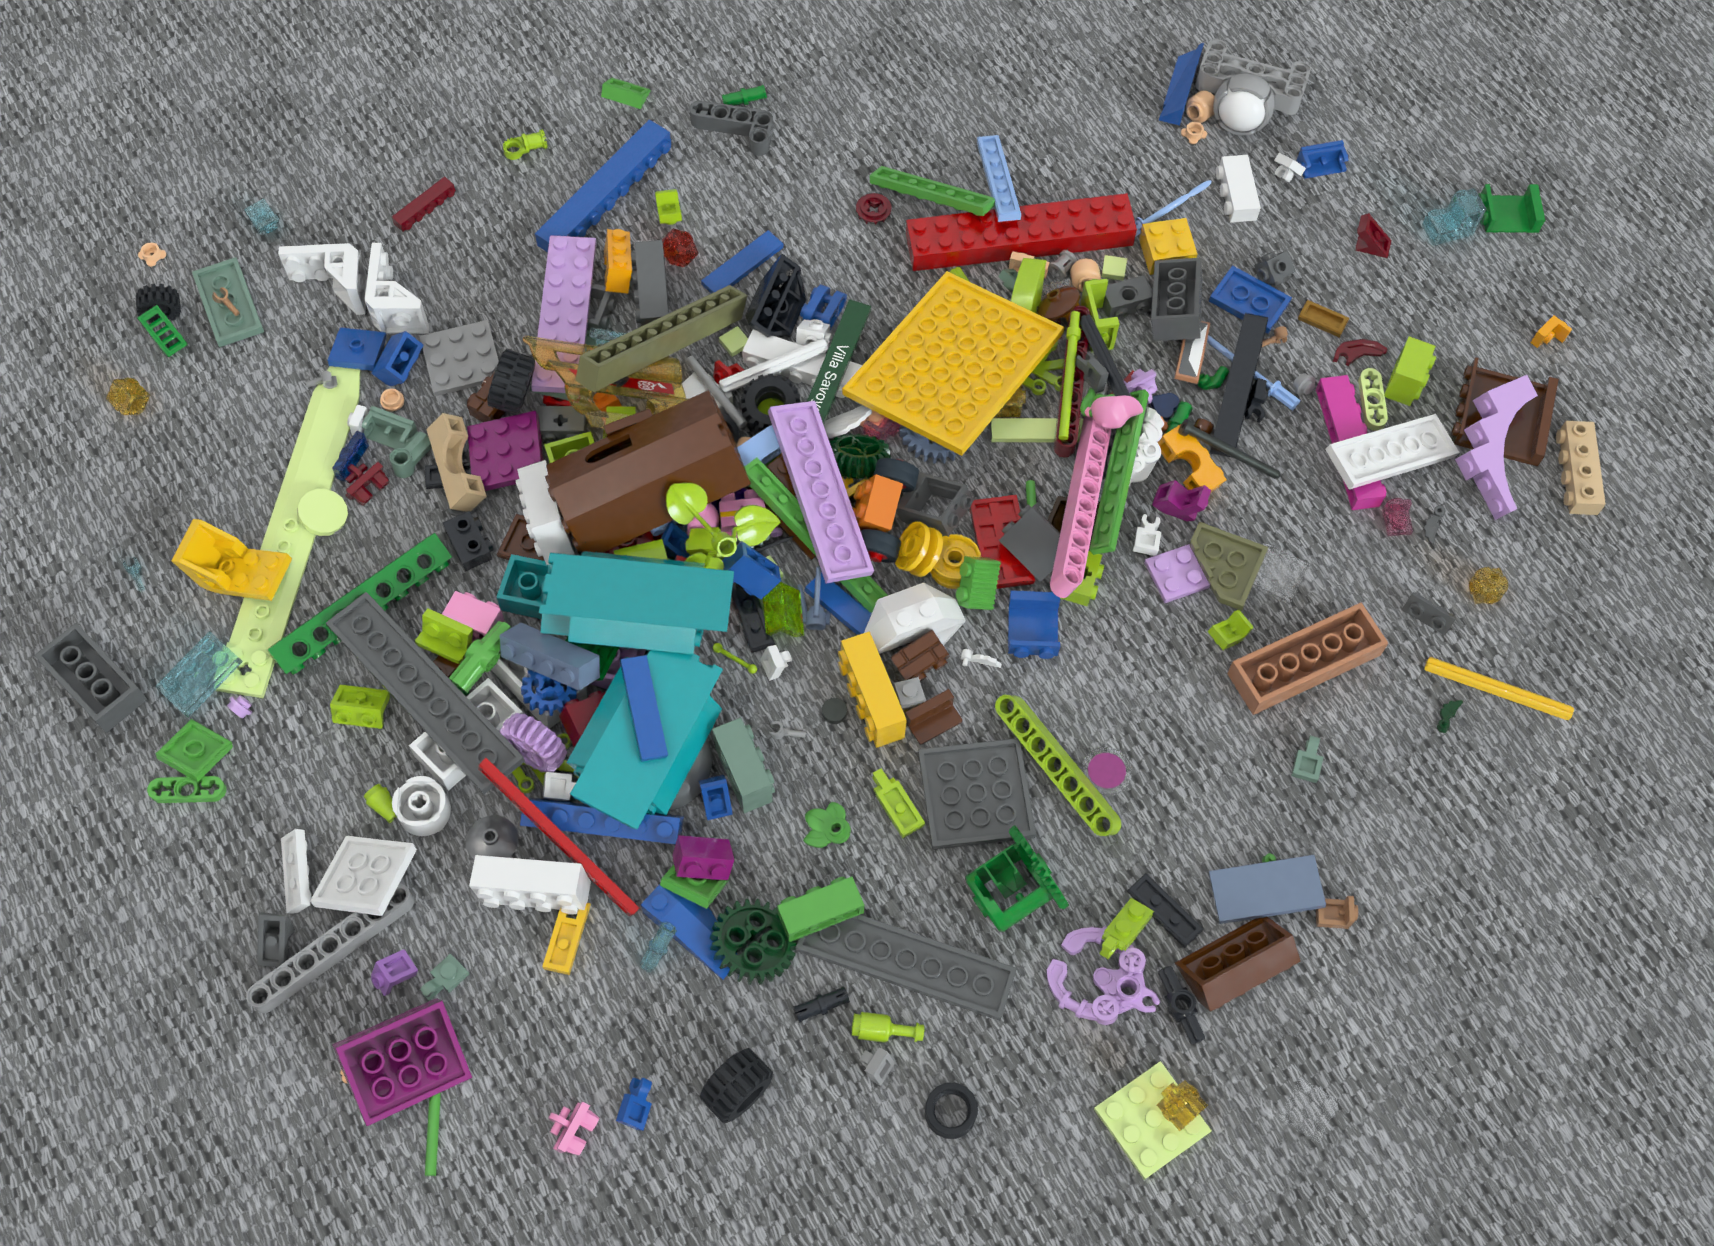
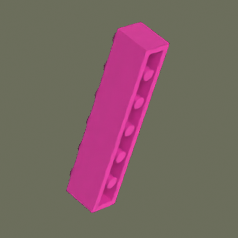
M1348 375L1320 378L1316 393L1332 444L1367 434L1366 424L1362 423L1361 407L1359 403H1356L1354 397L1355 388L1352 383L1350 384ZM1381 480L1350 490L1344 482L1352 510L1380 507L1386 497V488L1384 484H1381Z

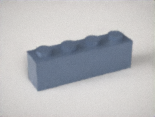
M519 623L500 634L501 657L579 691L600 678L599 655L550 634L541 633L540 630L523 623Z

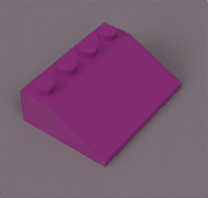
M438 998L332 1044L366 1126L472 1078L443 1001Z

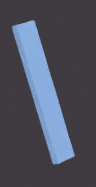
M999 135L977 137L978 150L991 197L995 198L994 208L998 222L1021 220V211Z

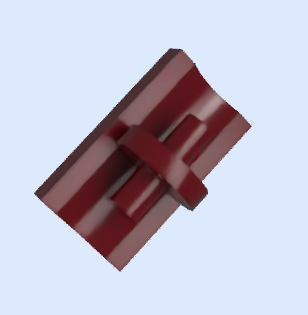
M377 462L362 474L368 469L364 463L358 468L353 464L349 465L347 469L350 475L345 480L349 484L355 479L356 481L346 489L347 494L345 496L350 501L354 499L364 506L373 498V495L365 488L372 483L381 491L389 484V479L383 472V466Z

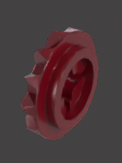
M869 193L857 201L856 212L859 219H864L866 224L874 222L876 225L880 221L885 222L886 218L890 217L891 203L881 194ZM870 206L873 208L878 207V213L875 211L870 212Z

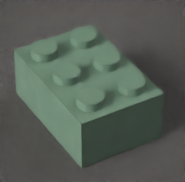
M738 718L713 728L716 752L743 813L773 802L772 793H775L774 779L770 770H765L763 764L764 757L759 746L755 747L754 735L750 725H744L742 718Z

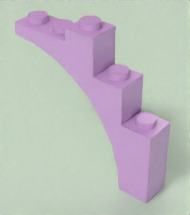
M1527 375L1489 390L1473 400L1482 420L1464 429L1474 449L1455 459L1466 480L1474 479L1495 520L1517 509L1505 476L1503 456L1507 431L1516 412L1526 402L1538 396Z

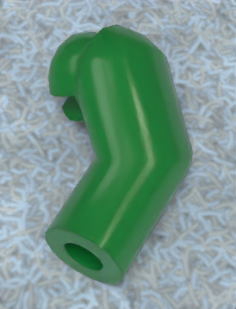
M1220 366L1214 376L1205 375L1204 373L1200 374L1198 386L1203 390L1220 388L1230 372L1229 369Z

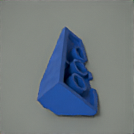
M659 884L641 904L643 914L724 980L730 969L728 967L720 969L722 959L714 960L713 957L717 951L710 950L711 944L715 942L710 939L711 933L714 932L712 927L714 922H718L710 908L706 909L663 888Z

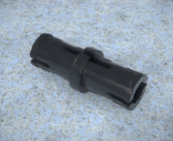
M842 986L824 995L819 993L815 995L814 999L793 1006L799 1023L821 1013L822 1015L828 1014V1010L845 1003H850L848 994L845 993V987Z

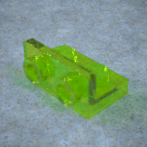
M779 582L763 598L766 634L771 636L781 631L792 637H801L804 635L800 590Z

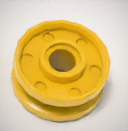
M915 521L903 531L899 538L901 540V547L895 565L898 569L909 571L916 577H923L934 568L939 560L943 538L939 530L928 527L922 522Z
M950 534L949 536L942 537V551L939 560L930 571V574L939 585L948 589H958L961 582L960 566L964 562V556L981 557L978 546L970 538L963 535ZM957 560L959 563H952L950 561Z

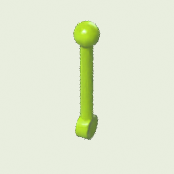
M720 643L713 645L714 652L722 653L744 666L751 674L757 672L755 664H748L723 649Z

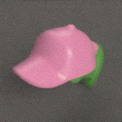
M1089 388L1088 393L1082 400L1080 411L1083 416L1092 417L1099 426L1116 429L1122 427L1129 418L1142 414L1143 408L1134 397L1126 395L1115 396L1113 394L1103 395L1101 393L1096 395L1095 391Z

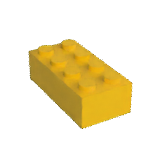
M870 631L842 640L841 651H838L840 659L838 662L839 670L842 676L847 675L849 681L847 689L850 697H856L858 705L855 707L859 719H865L867 727L864 729L868 741H874L876 748L904 739L906 717Z

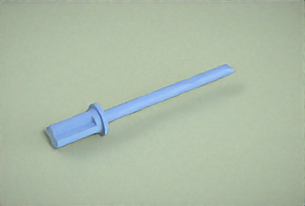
M1211 180L1198 185L1188 194L1179 197L1148 218L1142 220L1140 217H1137L1135 219L1136 236L1140 235L1142 224L1154 222L1184 203L1189 197L1200 193L1211 184Z
M1208 335L1207 343L1233 361L1234 354ZM1255 372L1254 378L1256 380L1260 378L1267 381L1266 388L1269 389L1267 396L1275 397L1292 411L1300 403L1297 397L1282 387L1280 381H1276L1273 384L1260 373Z

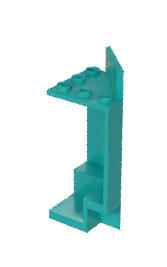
M583 551L581 556L550 553L548 574L545 576L543 587V604H540L539 613H542L541 633L569 636L568 642L694 654L695 647H700L704 630L727 632L734 571L705 568V563Z
M650 650L648 652L647 659L668 756L666 758L641 762L620 666L567 761L574 769V774L579 777L570 794L575 799L633 829L639 828L646 813L651 815L655 813L667 815L722 711V708L710 696V693L723 669L715 664L706 665L699 661L700 656L696 654Z

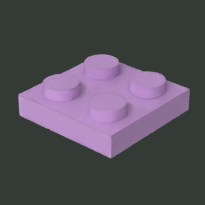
M1190 544L1145 559L1144 563L1164 603L1210 587L1189 546Z

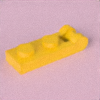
M586 903L585 910L577 911L576 919L568 918L569 914L563 913L560 908L542 967L544 970L570 975L591 903Z

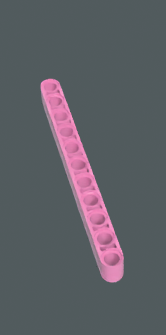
M1084 416L1050 581L1052 592L1060 598L1068 597L1083 581L1111 435V429L1099 426L1092 417Z

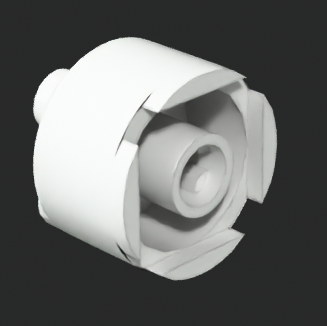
M412 777L400 788L398 787L393 795V811L402 827L410 834L416 836L435 834L445 827L450 818V802L443 788L430 777Z

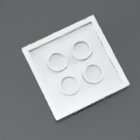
M346 836L310 902L314 907L382 916L417 849L413 843Z

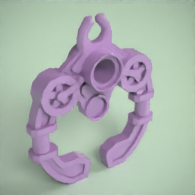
M1090 927L1074 930L1067 934L1061 947L1070 955H1076L1082 951L1086 942H1096L1100 945L1102 941H1105L1102 939V935L1107 927ZM1132 944L1126 951H1121L1117 948L1114 952H1118L1120 955L1118 970L1104 967L1095 970L1093 982L1104 995L1098 996L1093 1001V1004L1088 1003L1085 999L1079 1003L1070 998L1072 992L1066 990L1063 986V982L1067 977L1066 963L1053 959L1047 968L1048 985L1053 996L1059 1002V1008H1067L1076 1013L1075 1016L1078 1018L1093 1020L1102 1025L1113 1024L1117 1020L1118 1014L1133 1008L1145 1013L1155 1012V1006H1145L1143 1004V998L1146 996L1151 997L1155 1005H1159L1160 1000L1155 992L1145 987L1143 971L1146 959L1144 953L1134 948ZM1125 987H1130L1135 993L1126 995L1121 990Z

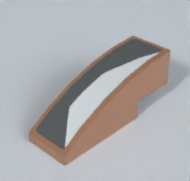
M1201 321L1200 339H1182L1174 379L1198 384L1209 333V322Z

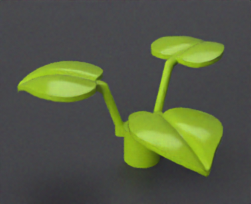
M674 483L667 491L666 507L669 515L676 522L685 525L690 523L695 516L713 535L711 544L716 551H710L707 556L704 553L697 552L685 560L687 562L705 563V568L724 569L723 561L718 557L733 555L737 549V538L740 542L743 541L749 546H755L766 540L774 528L780 524V520L768 509L757 505H747L735 513L734 521L737 526L732 529L731 536L726 532L716 533L698 514L707 506V494L703 488L694 483Z

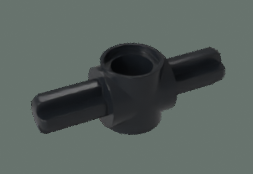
M1172 966L1162 968L1158 971V975L1167 992L1164 998L1168 1004L1169 1014L1175 1019L1176 1023L1181 1022L1191 1044L1202 1042L1205 1039V1035L1195 1016L1198 1014L1194 995L1188 991L1187 987L1182 988ZM1175 1000H1183L1187 1004L1188 1009H1178Z

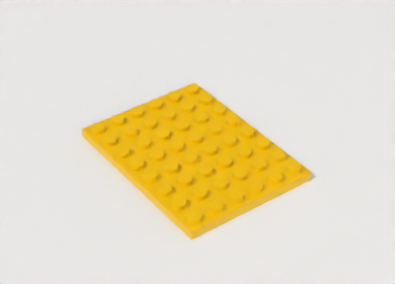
M946 271L842 388V395L962 456L1064 334V327Z

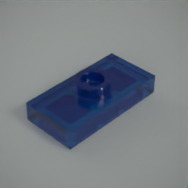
M356 431L347 446L343 447L340 451L339 458L332 467L338 480L346 481L345 478L350 475L347 467L351 464L356 466L369 447L364 433Z

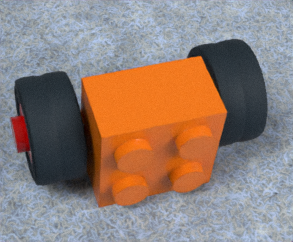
M892 458L879 459L873 477L858 485L854 494V498L857 500L855 508L853 507L852 509L870 560L873 562L893 563L898 558L901 540L886 532L892 529L901 492L914 491L919 476V469L903 460Z

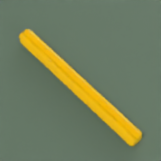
M1429 657L1425 663V670L1564 720H1570L1573 715L1574 708L1556 700L1433 657Z

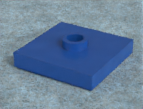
M340 327L327 360L328 365L373 371L381 356L386 341V332Z

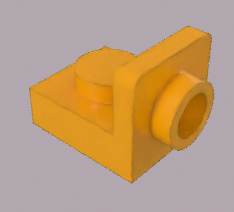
M1553 315L1537 331L1530 343L1538 348L1543 342L1547 345L1554 337L1563 343L1572 329L1564 321Z

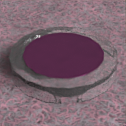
M1099 747L1090 751L1084 758L1081 771L1103 797H1114L1123 793L1129 786L1133 775L1132 765L1127 756L1111 747Z

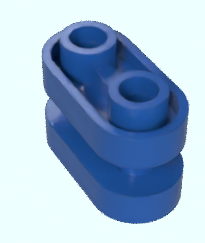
M822 284L814 287L808 305L804 304L800 313V317L803 318L802 321L804 319L821 320L825 324H830L831 330L845 306L847 294L836 291L831 296L830 287ZM825 303L828 304L825 311L821 313Z

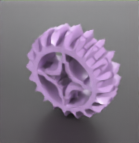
M515 713L503 723L500 733L524 757L526 765L531 766L533 769H538L540 772H554L564 762L563 760L567 754L565 745L562 743L561 738L557 737L555 732H552L548 726L543 725L541 721H537L531 716L528 717L526 714Z

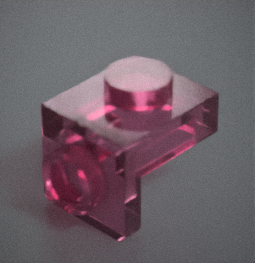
M887 417L883 419L879 426L866 420L863 434H868L870 437L876 436L878 440H884L885 443L890 436L894 437L897 434L900 424Z

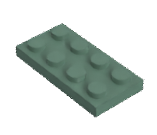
M237 257L192 271L219 347L264 332ZM221 287L227 289V298L240 312L239 315L235 316L223 303L215 302L212 298L213 292L218 297L223 298L224 295L219 289Z

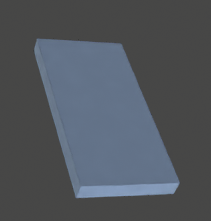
M1314 855L1209 871L1219 924L1326 908Z

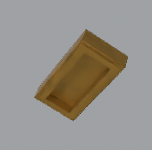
M1307 300L1298 320L1340 338L1349 317Z

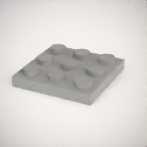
M488 320L420 336L434 396L480 386L487 376L491 377L496 370L499 360Z

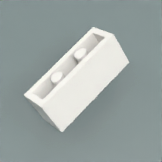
M1248 155L1222 157L1220 165L1216 167L1217 180L1221 179L1220 195L1225 197V215H1229L1230 222L1256 221L1261 207Z

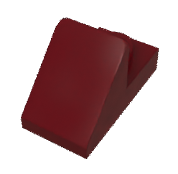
M1369 213L1361 215L1357 228L1358 240L1355 251L1388 258L1392 240Z

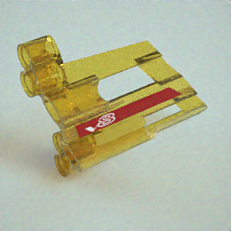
M533 336L523 337V341L529 345L536 362L543 369L555 371L565 383V392L569 402L578 413L586 416L591 427L603 429V426L630 416L601 411L593 400V391L586 389L585 386L575 381L578 364L561 362L557 355V352L582 355L599 346ZM670 356L628 375L629 381L621 387H617L616 384H610L596 391L598 393L646 399L645 410L650 409L652 415L689 399L686 398L682 385V369L679 359Z

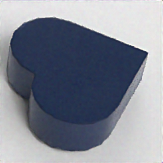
M1173 393L1152 396V409L1157 411L1164 421L1169 420L1172 417L1173 411L1178 407V396Z

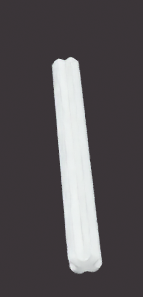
M819 339L719 381V386L723 393H728L750 384L752 379L757 381L760 375L767 377L768 374H774L827 352V343L824 339Z

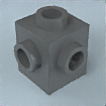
M1288 251L1278 254L1270 252L1261 257V262L1254 265L1258 279L1266 284H1272L1273 287L1285 282L1284 277L1296 272Z

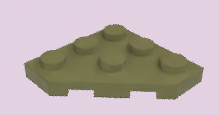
M1199 522L1189 546L1218 602L1242 611L1269 547Z

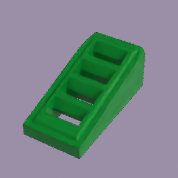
M158 305L137 317L166 357H170L188 345ZM156 314L160 317L151 324L146 322ZM162 322L166 325L157 332L153 331V328ZM168 330L172 333L163 340L159 338ZM175 338L177 342L167 348L165 344Z

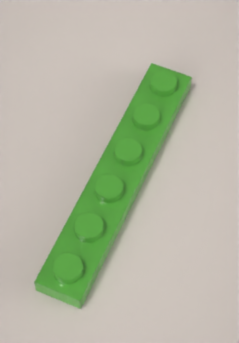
M884 166L879 167L869 175L870 183L878 185L880 188H888L901 194L916 196L918 199H926L936 204L947 205L956 210L968 211L977 216H984L995 206V198Z

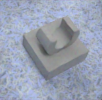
M880 1047L875 1055L865 1050L859 1059L864 1063L863 1066L866 1067L864 1071L869 1078L880 1086L895 1064L890 1054Z

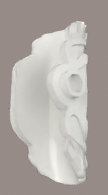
M1146 407L1130 484L1146 480L1161 456V448L1157 442L1162 438L1161 428L1164 426V421L1157 411L1150 407ZM1111 452L1107 458V465H1109Z

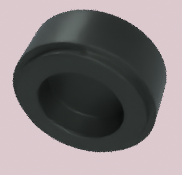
M830 698L822 706V716L828 723L839 724L847 716V706L839 698Z

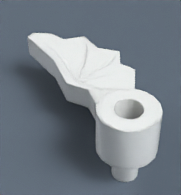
M969 649L962 650L961 660H963V666H967L968 661L1001 668V663L997 659L982 654L973 655V651Z

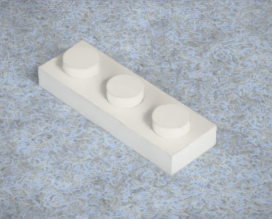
M294 829L281 838L286 913L290 914L298 913L311 905V891L309 890L308 879L309 866L307 865L306 854L307 842L305 840V830Z

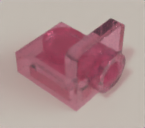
M1394 498L1387 501L1382 510L1387 536L1411 535L1413 533L1409 509L1412 505L1411 499Z

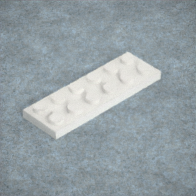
M1436 414L1330 444L1325 449L1349 490L1452 459L1460 453Z

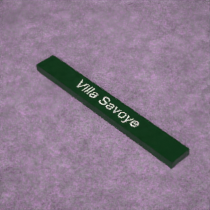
M849 299L807 399V402H816L823 425L871 312L870 305Z

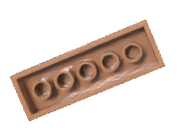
M1361 602L1233 661L1227 674L1252 715H1255L1381 656L1388 645V641Z

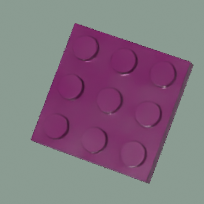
M536 411L467 426L471 475L481 476L485 491L516 484V480L519 479L517 469L543 461L539 415Z

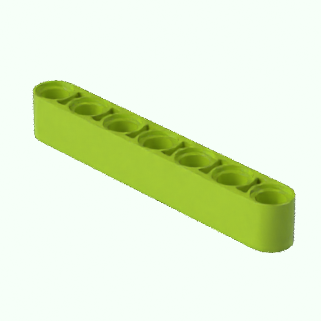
M1000 696L995 703V710L1091 830L1099 836L1117 834L1122 825L1120 817L1020 696ZM1010 700L1014 704L1012 712H1009L1007 709V704ZM1026 719L1029 722V729L1027 732H1025L1023 729V722ZM1040 739L1045 741V749L1043 751H1040L1038 747ZM1057 758L1061 761L1059 771L1054 767V762ZM1072 778H1075L1078 784L1075 791L1070 787ZM1089 797L1094 802L1091 811L1086 807V801ZM1105 817L1110 821L1108 831L1102 826Z

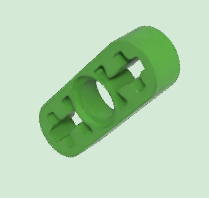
M204 776L199 782L189 777L156 778L150 782L147 788L148 795L157 803L216 802L221 800L227 791L225 783L216 776ZM199 784L204 789H210L213 787V784H216L219 789L214 790V794H211L208 790H200ZM161 785H163L168 790L174 789L175 795L173 796L171 791H162L159 796L155 790H159ZM185 785H194L192 794L188 796L181 795V789Z

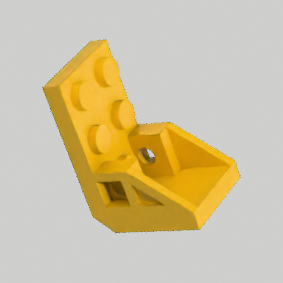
M193 519L171 561L195 583L206 590L219 594L272 601L292 558L287 553L248 549L238 538L202 520Z

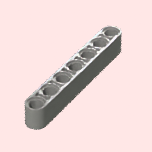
M399 883L385 912L379 919L373 920L372 914L353 912L253 984L247 991V1002L260 1013H268L407 913L414 904V897L408 887ZM401 894L406 895L402 902L394 903L397 896ZM361 927L357 935L349 936L353 928ZM338 943L335 951L327 953L329 945ZM309 960H314V965L310 969L304 970L305 963ZM291 976L290 983L281 987V981L285 977ZM268 993L267 999L263 1003L257 1004L258 997Z

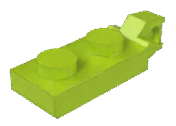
M882 768L873 772L872 779L877 785L873 789L876 797L902 839L924 827L925 822L900 782L896 781L894 777L888 779Z
M1130 898L1105 929L1102 935V939L1105 941L1099 954L1109 960L1117 948L1121 951H1126L1150 921L1154 911Z

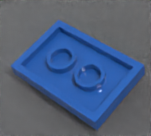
M1232 265L1211 294L1209 302L1242 320L1245 313L1268 317L1265 332L1268 334L1290 304L1292 297Z

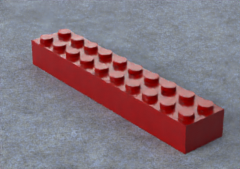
M1128 193L1019 206L1021 220L998 222L995 209L989 210L984 216H977L971 212L908 219L906 220V239L913 271L1007 261L1010 260L1012 251L1034 257L1059 255L1063 250L1077 253L1133 246L1137 228Z

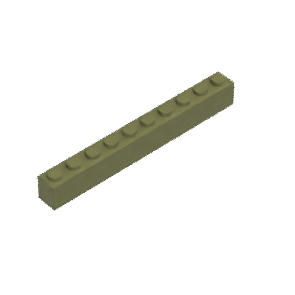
M728 285L580 355L575 381L585 386L586 389L596 392L741 320L748 295Z

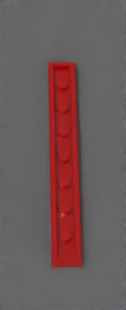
M487 758L479 764L478 770L573 863L581 864L588 877L626 915L632 916L638 911L639 907Z

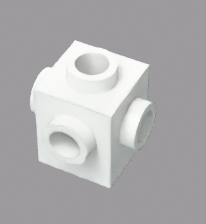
M804 319L797 327L796 344L805 346L819 339H824L827 346L830 347L833 339V334L830 333V324H825L821 320Z

